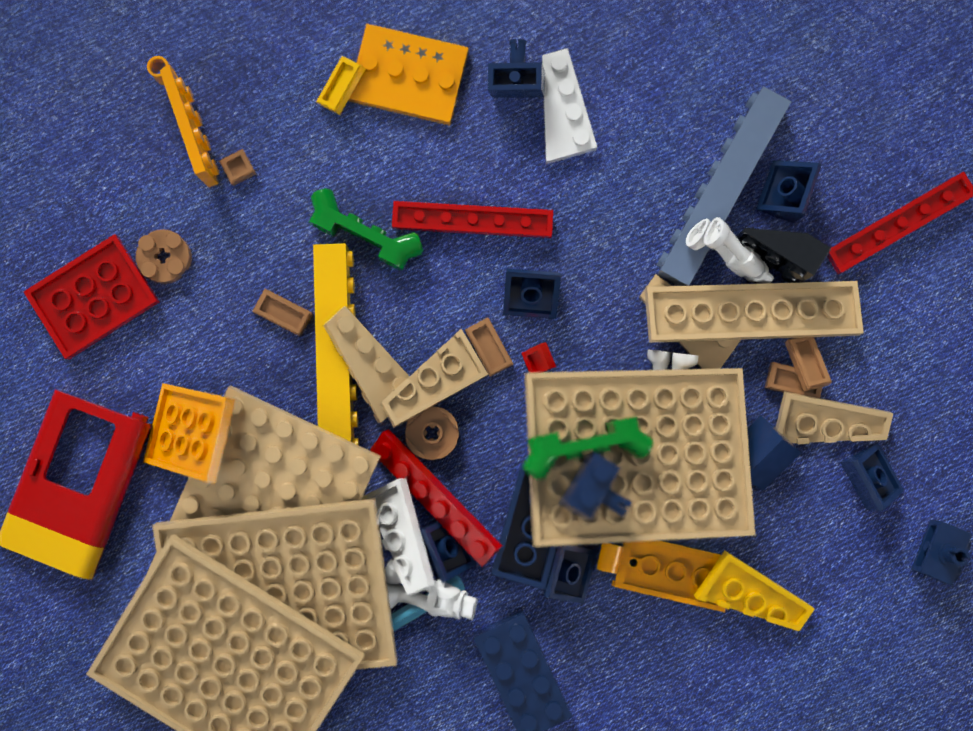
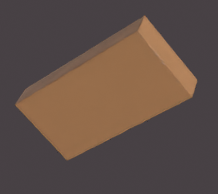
M264 289L252 311L300 337L313 315L312 312L267 289Z
M488 317L465 329L489 377L513 365Z
M814 337L791 338L785 342L804 392L829 386L832 383Z
M776 362L770 363L765 389L820 398L822 387L804 392L794 367Z

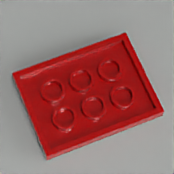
M116 234L23 291L64 359L70 360L160 303L121 239Z

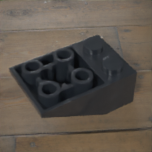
M744 228L736 236L744 247L752 248L760 256L761 260L769 267V270L775 269L789 283H802L813 277L831 250V247L808 233Z

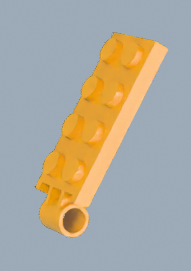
M161 56L150 58L147 63V70L157 83L166 88L195 174L208 187L218 185L216 175H219L220 172L215 160H211L208 154L211 146L207 136L202 135L199 128L203 126L198 111H194L191 102H194L191 89L185 85L182 77L178 78L174 69L165 58Z
M661 540L623 542L622 546L613 543H602L596 569L616 574V578L612 580L611 586L720 612H725L726 609L719 607L715 603L703 602L694 597V594L721 554ZM636 559V565L631 566L630 560Z

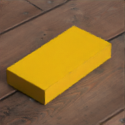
M341 56L316 102L340 115L366 69L362 65Z

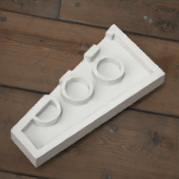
M568 48L542 55V64L545 69L544 119L546 164L595 151L597 149L596 141Z
M399 478L364 495L361 500H376L379 529L384 538L381 542L385 550H389L394 558L392 564L407 595L416 594L435 586L406 478Z

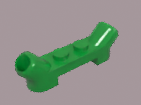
M324 188L312 194L311 202L314 213L308 223L333 237L338 228L381 249L378 255L380 261L403 271L408 259L422 255L423 248L417 233L412 232L391 239L385 236L387 232L375 225H372L371 228L363 225V220L356 215L349 213L348 216L340 213L332 190Z
M637 416L606 423L608 434L561 443L559 432L527 439L530 454L523 464V470L536 480H544L559 456L565 455L566 461L583 457L582 451L592 449L593 453L601 454L610 452L611 445H617L636 459H643L653 447V438L640 430Z

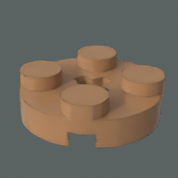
M164 229L156 230L142 236L138 242L136 250L137 266L145 277L157 283L168 284L178 281L191 265V249L188 243L175 232ZM162 250H165L166 253H170V258H166V263L162 264L161 260L157 257Z
M433 406L407 421L405 430L406 443L409 449L420 458L428 460L442 459L449 455L457 445L459 438L457 421L446 409ZM428 426L431 428L437 426L439 428L437 432L439 438L437 440L433 438L426 439L427 431L425 429Z

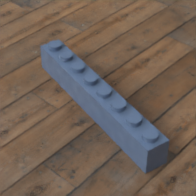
M764 86L758 94L754 92L751 94L745 105L749 110L745 117L740 115L732 129L736 131L732 139L728 137L720 150V152L724 153L720 162L715 160L707 174L711 178L707 185L702 183L694 197L698 198V201L694 207L689 206L682 217L685 224L681 230L676 229L669 243L673 244L669 253L664 251L659 258L656 266L660 267L656 275L676 286L690 285L710 248L707 245L699 250L689 248L686 245L688 233L697 223L704 219H709L712 222L713 219L718 217L725 222L792 101Z

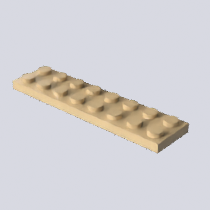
M857 281L647 287L645 289L649 343L859 336L864 333Z

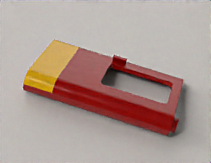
M55 389L1 527L0 546L83 579H94L152 424L147 422L149 417L133 412L132 416H128ZM73 409L112 422L115 425L114 434L89 495L56 484L46 478L67 419Z

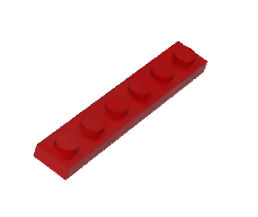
M963 171L833 246L827 254V258L837 274L844 272L972 198V183Z
M393 201L392 229L552 238L553 210Z
M389 429L382 432L370 451L381 456L380 461L397 479L406 478L410 493L481 567L486 565L502 545Z

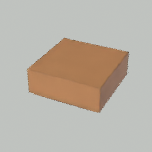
M243 149L219 161L233 186L256 174Z

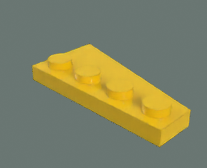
M726 550L694 594L697 600L715 603L719 607L726 609L731 608L745 615L766 619L768 622L796 631L801 630L815 610L810 604Z

